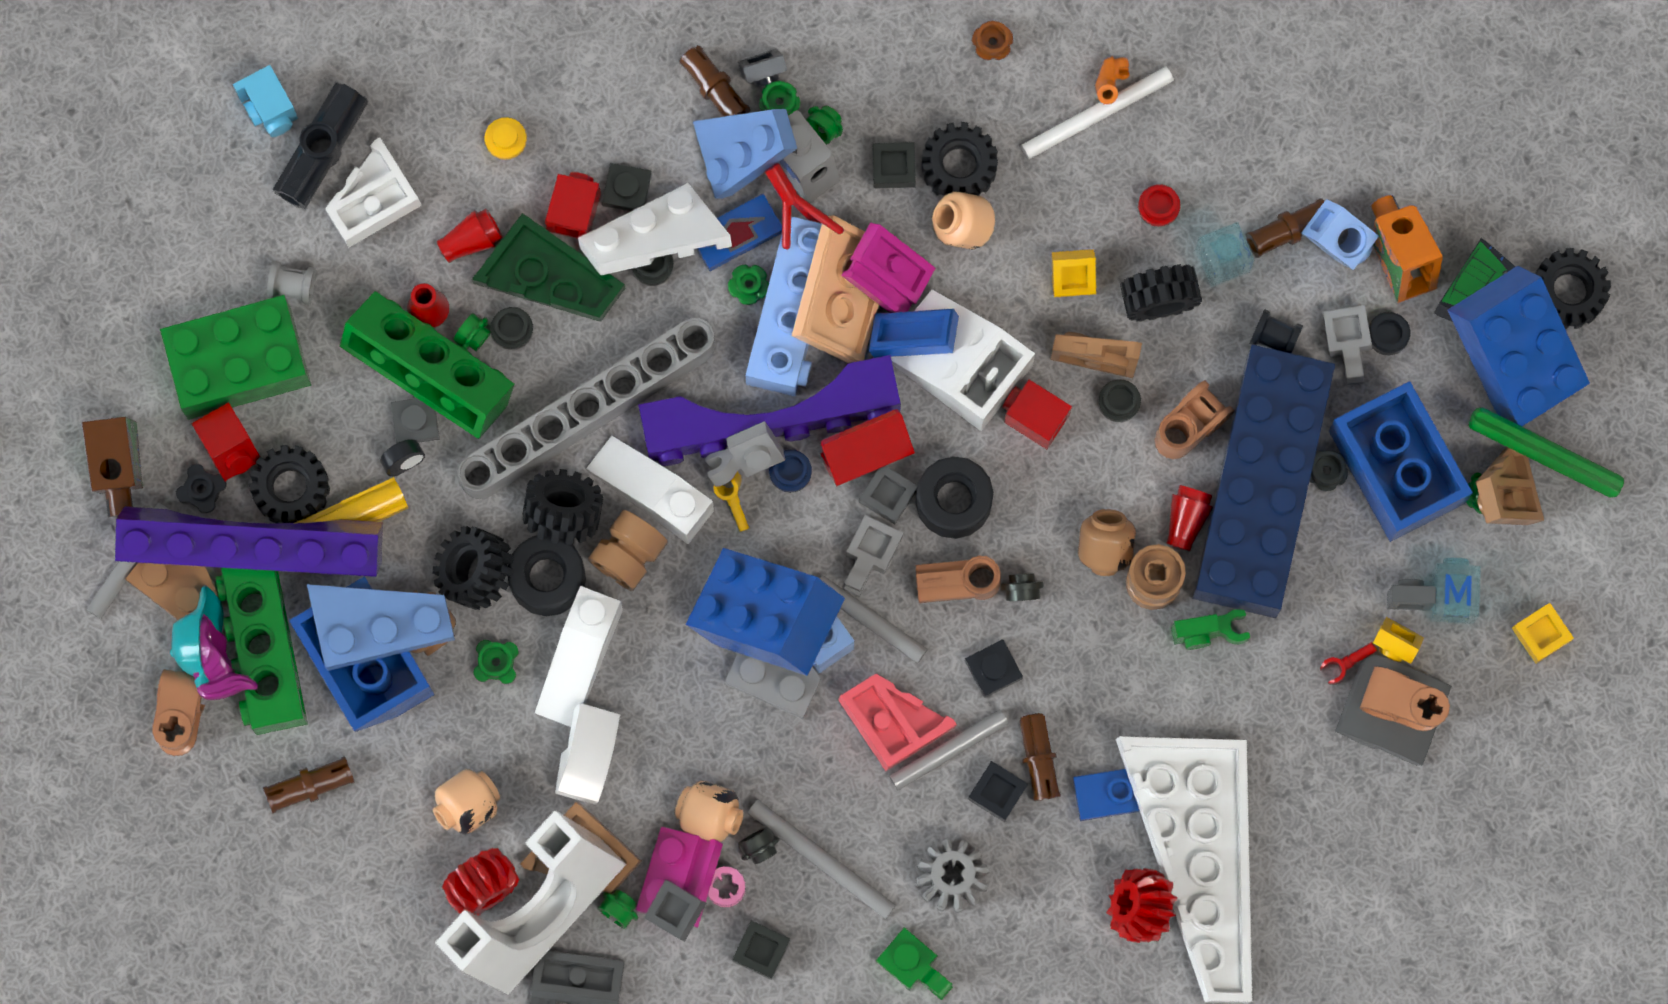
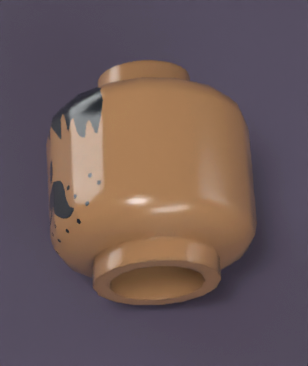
M1101 509L1094 512L1093 515L1082 522L1078 546L1080 561L1090 568L1093 573L1100 576H1112L1118 571L1127 568L1134 557L1136 529L1133 523L1122 512L1117 510Z

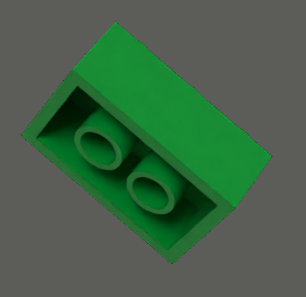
M285 295L160 329L180 408L188 420L207 415L228 402L233 408L312 386L291 307Z

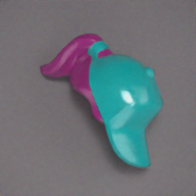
M202 585L196 610L173 624L170 655L183 671L194 676L197 692L204 699L220 700L247 689L256 690L258 685L252 678L237 674L235 669H232L231 660L226 654L227 639L222 634L224 617L222 604L217 595L207 585Z

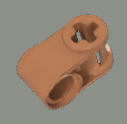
M1206 380L1193 388L1179 405L1161 421L1156 432L1155 445L1159 453L1164 457L1170 459L1184 457L1206 436L1212 435L1235 412L1231 406L1225 407L1209 390L1210 384ZM1172 428L1179 429L1186 436V442L1182 444L1170 442L1166 437L1165 431Z
M1374 667L1360 709L1380 719L1397 722L1418 731H1429L1445 721L1449 714L1450 705L1448 698L1440 690L1411 680L1409 677L1383 667ZM1426 700L1431 702L1430 710L1436 712V714L1431 715L1427 719L1422 717L1423 710L1417 707V705H1421Z
M164 669L158 686L157 707L152 734L165 753L172 756H182L194 747L201 713L204 711L205 705L201 704L202 697L197 692L194 676L186 672ZM175 724H178L184 734L176 735L174 741L171 742L165 732L173 731Z

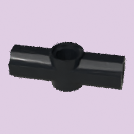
M335 82L312 123L306 125L301 131L299 137L300 144L273 188L275 194L296 207L303 209L308 207L330 167L339 161L344 143L368 104L367 98L355 89ZM319 139L331 141L330 147L324 152L316 153L310 150L312 144Z

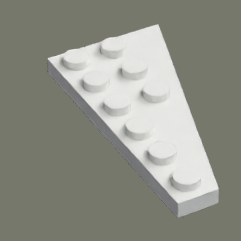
M1118 737L1116 742L1160 872L1164 874L1167 880L1173 882L1171 894L1178 897L1177 901L1173 904V910L1176 914V919L1204 1001L1206 1003L1252 1002L1247 740Z

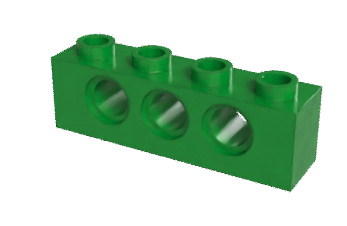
M374 291L345 323L339 347L477 439L481 438L507 407L515 383L507 379L499 370L492 369L474 357L466 348L456 345L439 334L434 327L421 322L403 310L398 303L385 298L378 292Z
M221 568L222 575L215 576L220 601L227 600L230 616L223 617L224 628L228 642H235L238 658L231 659L232 669H235L237 674L249 676L257 685L262 679L269 676L276 677L279 681L276 692L270 696L259 695L257 689L244 690L246 700L239 701L244 726L251 725L254 733L261 735L308 725L279 571ZM250 594L261 595L263 602L258 610L251 613L242 611V602L245 597ZM256 636H269L271 643L267 651L262 654L250 652V643Z

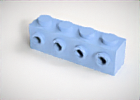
M791 216V246L788 250L783 249L781 236L745 375L746 385L795 397L798 385L807 386L812 362L805 360L809 344L793 337L792 332L820 233L821 223Z

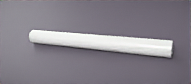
M1164 67L1119 91L1118 98L1114 103L1107 105L1099 102L1023 143L1020 147L1029 160L1173 82V76L1170 70Z

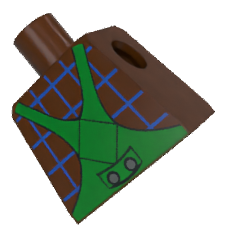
M127 417L82 422L92 491L99 494L105 493L108 517H118L124 507H133L131 490L143 489L137 422ZM108 459H115L121 465V474L116 479H110Z

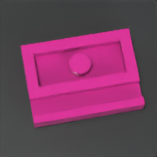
M870 223L850 258L853 261L848 271L844 270L841 276L889 313L908 312L912 304H917L936 268L883 226Z
M661 827L636 911L643 914L647 913L665 880L671 881L706 902L723 843L715 839L707 841L701 839L698 835ZM703 911L693 927L698 928Z

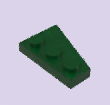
M523 213L472 278V282L475 285L599 322L602 321L626 289L625 284L611 274L600 275L588 258Z

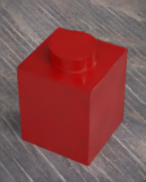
M570 172L569 176L558 174L545 219L547 230L551 233L576 239L591 232L601 196L599 183L594 182L591 176L579 172Z
M1029 379L1023 389L1015 386L1004 402L1002 408L1007 410L1004 423L1047 450L1069 418L1072 406Z
M229 402L191 423L224 482L235 475L246 472L259 459L260 455Z

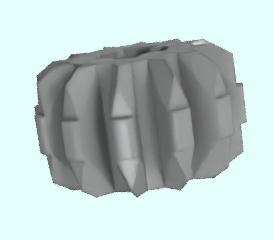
M944 838L942 844L943 854L933 845L927 847V853L934 862L925 859L918 860L917 867L931 874L917 877L916 885L927 886L932 884V887L923 894V899L925 902H928L939 894L941 897L937 905L938 911L943 912L946 908L947 900L953 899L954 910L956 913H960L963 910L961 897L964 896L972 906L977 905L979 902L977 895L971 888L980 892L987 891L988 883L975 877L988 874L990 868L984 864L974 866V863L982 857L983 853L980 849H977L969 856L965 855L968 847L967 840L962 839L959 843L958 851H952L950 838ZM951 865L952 870H954L955 865L959 866L963 870L960 875L962 883L954 886V881L952 880L951 885L946 884L943 881L945 877L944 867Z

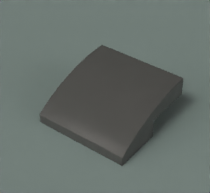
M1371 654L1361 660L1335 732L1364 746L1383 750L1403 761L1416 766H1423L1437 726L1429 731H1418L1397 722L1377 718L1362 711L1360 706L1374 667L1387 668L1401 673L1411 680L1436 688L1443 692L1447 698L1452 686L1406 665ZM1428 700L1421 705H1417V707L1423 710L1422 717L1425 719L1436 714V712L1430 710L1431 702Z
M547 951L534 967L530 1004H619L624 961Z

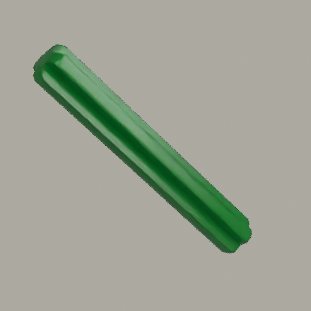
M1476 408L1468 423L1470 429L1609 498L1617 497L1620 494L1625 481L1621 475L1486 408Z

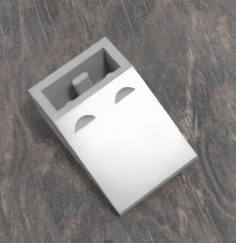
M931 290L915 311L954 309L959 319L953 353L891 357L892 365L978 430L982 431L1006 401L1014 387L1018 386L1033 367L1035 353L1000 327L938 292Z

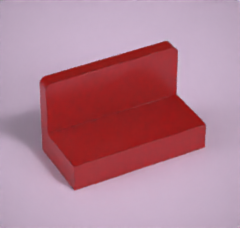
M898 409L828 437L820 443L823 450L820 453L822 461L836 487L915 454L903 416Z

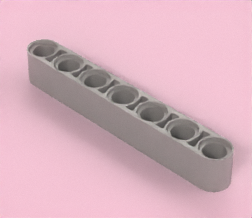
M690 318L683 321L468 455L461 461L458 467V477L465 493L475 499H485L492 496L705 363L712 357L715 350V338L711 325L700 318ZM692 334H700L707 339L706 345L698 350L688 348L684 342ZM657 356H664L672 362L670 367L663 372L651 370L648 364ZM622 378L630 379L635 383V387L630 393L620 395L612 390L617 380ZM585 401H593L599 405L597 413L591 417L578 415L576 413L577 407ZM556 423L563 428V431L558 438L546 440L540 436V432L545 425ZM512 446H521L527 450L525 457L517 463H511L504 459L506 450ZM483 468L490 472L488 481L480 486L470 484L468 482L469 474L475 469Z

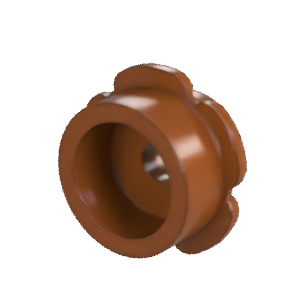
M988 21L974 31L972 44L976 46V53L980 58L988 61L992 58L1002 60L1011 51L1010 45L1013 44V34L1001 22ZM991 38L996 39L997 43L995 45L989 43Z

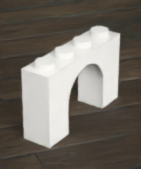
M556 810L525 843L549 868L547 877L535 896L520 910L498 921H486L464 910L435 942L462 972L508 995L626 865L599 836Z

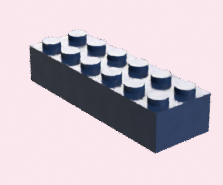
M1251 345L1246 358L1192 599L1277 618L1283 604L1335 369L1334 363Z

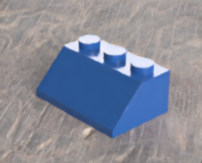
M365 576L347 586L348 588L372 589ZM312 607L289 620L354 732L396 718L434 696L431 687L409 651L327 671Z

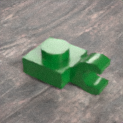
M1235 609L1220 616L1213 614L1174 621L1171 627L1174 645L1185 643L1186 650L1200 649L1210 646V639L1217 638V636L1225 638L1231 644H1243L1250 639V632L1235 633L1231 629V622L1244 619L1246 612L1242 609Z
M905 927L876 960L882 968L909 991L919 981L942 1001L953 988V984L931 967L938 958V955Z

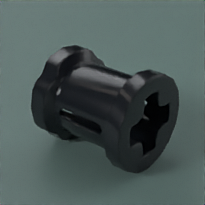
M1264 309L1249 344L1257 345L1259 343L1274 350L1292 353L1304 325L1297 323L1293 326L1272 317L1270 311Z

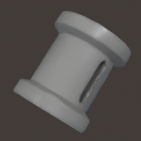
M273 261L268 276L267 298L285 295V297L302 299L303 304L310 305L317 276L316 268L308 267L307 270L282 267L281 262Z

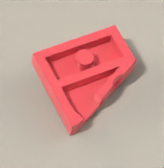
M874 674L840 695L838 699L885 771L931 744L957 725L949 716L946 715L945 718L922 705V700L910 693L900 692L893 683L878 674Z

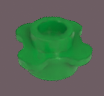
M489 640L480 641L476 646L478 666L473 670L475 678L480 682L493 679L500 680L503 684L512 683L516 678L513 666L514 659L519 654L518 647L512 642L502 644L498 642L491 643ZM498 658L500 660V664L498 666H494L492 664L493 659Z

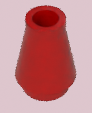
M487 209L480 212L474 210L447 235L437 240V244L447 262L450 263L455 259L496 247L495 242L502 239L503 236Z
M422 283L413 288L407 305V312L421 322L436 328L447 319L449 302L442 292L434 289L429 284ZM423 299L431 300L426 304L419 303Z
M1179 486L1177 495L1172 494L1167 545L1191 551L1193 542L1213 509L1210 506L1212 495L1190 487Z

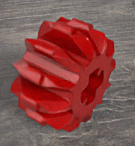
M490 848L487 851H481L476 856L470 857L463 864L458 865L455 871L448 874L442 889L446 894L447 901L459 914L467 910L476 916H480L484 911L492 909L494 905L502 902L507 895L511 894L520 879L509 858L504 856L498 848Z
M1148 868L1125 870L1122 879H1114L1115 890L1113 894L1108 895L1111 899V906L1106 914L1112 916L1110 928L1118 931L1119 936L1126 938L1127 941L1136 943L1141 941H1159L1163 932L1170 931V918L1176 916L1172 910L1173 904L1177 901L1178 897L1171 894L1173 882L1167 880L1164 874L1158 873L1157 870Z

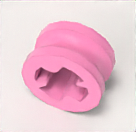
M732 867L717 868L708 893L709 899L720 907L736 905L742 900L745 893L743 876ZM723 875L732 876V884L738 886L737 893L733 895L730 892V898L728 899L720 898L719 890L713 888L715 880L718 878L722 881L721 876Z

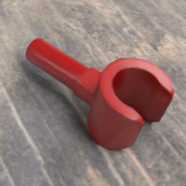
M1370 642L1341 659L1335 657L1327 658L1323 661L1320 670L1330 664L1338 665L1341 668L1340 676L1330 680L1328 684H1339L1344 680L1348 669L1375 653L1377 648L1373 642Z

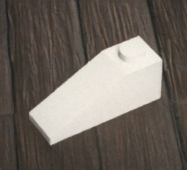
M613 436L609 438L586 468L588 472L687 544L691 542L714 512L711 499L678 475Z
M580 586L562 630L535 714L571 727L574 708L579 703H586L622 614L621 601Z

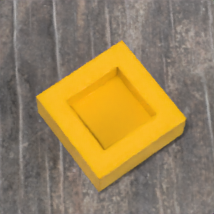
M1094 249L1051 252L1054 297L1096 294V257Z
M1548 603L1512 627V630L1535 664L1574 639L1551 603Z
M1386 616L1373 643L1379 646V651L1389 659L1397 662L1404 660L1411 664L1421 647L1424 637Z

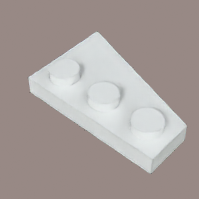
M689 183L578 238L580 249L600 275L650 265L654 258L677 253L679 258L694 255V249L716 245L718 250L732 246L730 234Z

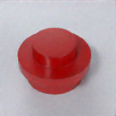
M1160 184L1145 189L1138 202V210L1142 219L1156 227L1171 224L1177 218L1181 207L1178 194L1172 188Z

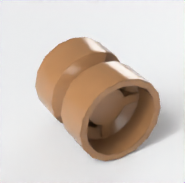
M622 510L609 528L612 537L610 540L601 539L588 557V561L607 577L610 576L616 580V583L623 588L634 591L647 573L644 564L646 561L655 562L667 545L668 540L640 517L627 510Z
M1160 544L1149 545L1138 551L1131 561L1125 581L1127 592L1132 601L1140 607L1149 610L1163 609L1172 604L1180 593L1186 575L1182 558L1172 548Z

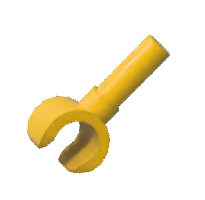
M737 471L731 480L734 487L727 488L724 485L715 487L714 485L713 490L718 498L727 501L739 532L749 529L738 496L742 478Z

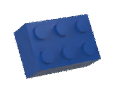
M1516 266L1447 310L1489 400L1498 415L1520 426H1524L1590 384L1542 277L1520 266Z
M1410 381L1334 419L1329 429L1332 439L1344 457L1347 466L1390 542L1464 505L1473 493Z
M723 548L685 625L719 647L808 676L845 598L816 576Z

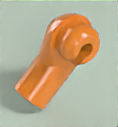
M1111 56L1103 61L1095 84L1098 100L1101 103L1109 105L1117 100L1116 80H1126L1130 76L1127 58L1120 57L1114 59Z

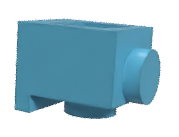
M271 65L233 84L241 103L248 99L250 100L243 105L254 126L263 123L271 137H277L286 133L293 126L292 121L298 119L295 109Z

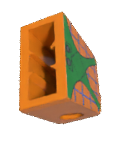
M1393 195L1384 196L1376 200L1371 205V209L1376 217L1373 232L1379 237L1373 246L1397 303L1437 289L1443 256L1417 207L1409 205L1400 209ZM1419 268L1422 276L1413 279L1410 272Z

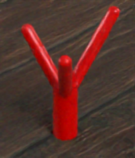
M779 163L772 165L764 171L783 201V249L788 250L791 246L792 205L807 220L824 224L837 234L844 232L842 226L798 195Z

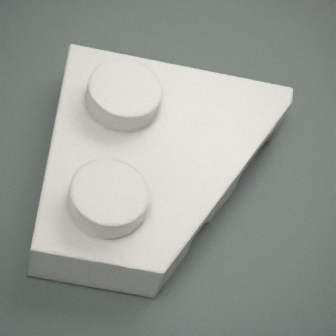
M380 137L371 144L372 152L362 166L353 169L346 179L345 187L335 194L325 208L348 248L422 206L419 198Z

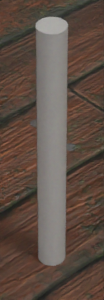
M757 800L749 809L747 814L764 827L768 826L772 833L886 919L896 907L889 899L762 802Z

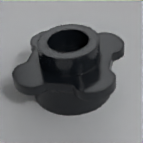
M194 464L187 470L188 477L184 485L177 488L176 497L181 503L189 502L198 507L201 513H211L216 507L215 502L220 492L226 489L227 482H224L220 474L212 475L206 472L202 465ZM200 485L205 486L204 492H198L197 489Z

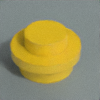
M499 118L493 121L485 132L486 147L496 158L512 159L520 155L525 149L527 143L526 131L522 124L515 119Z

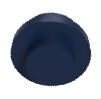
M784 450L785 461L769 467L770 479L774 486L781 491L788 493L800 491L807 486L811 479V463L803 453L797 450Z

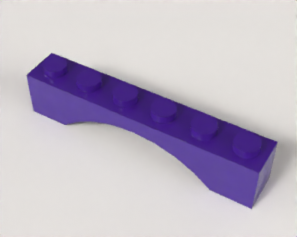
M891 355L848 363L840 374L817 394L794 406L770 413L750 415L723 413L699 406L681 396L638 404L648 457L653 461H658L661 466H671L683 462L684 455L700 452L701 457L706 458L709 454L725 450V447H728V437L764 421L775 437L784 436L785 441H798L808 438L810 436L809 431L826 428L827 433H839L852 428L851 422L866 419L869 421L895 409L900 411L901 402Z
M124 507L116 518L115 561L377 577L382 564L383 522L340 519L310 523H248L203 518L169 509Z

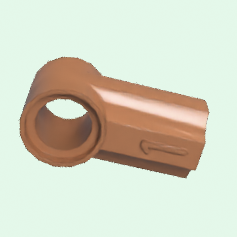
M976 556L964 561L915 565L919 603L972 598L986 600L996 595L1001 587L999 566L993 559L987 556ZM977 569H987L994 575V579L988 587L977 588L969 581L971 574Z

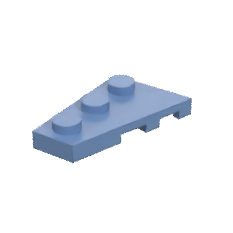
M772 109L693 121L706 166L707 178L711 183L715 199L732 196L763 174L766 169L797 149L786 109Z
M307 584L327 671L455 640L444 595Z

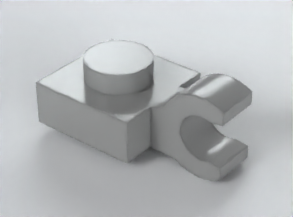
M1365 305L1324 311L1323 319L1330 357L1343 355L1347 385L1364 383L1360 352L1372 350Z
M765 421L728 437V449L709 454L705 458L711 468L707 472L715 487L722 486L731 481L740 469H742L746 477H749L785 461L784 450Z
M865 515L846 551V557L856 562L844 585L846 586L844 590L860 597L872 569L885 574L904 533Z

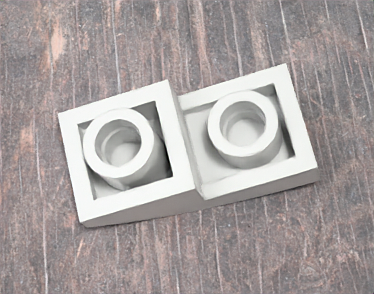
M579 703L574 708L568 748L561 753L555 794L594 805L599 802L612 758L620 714Z

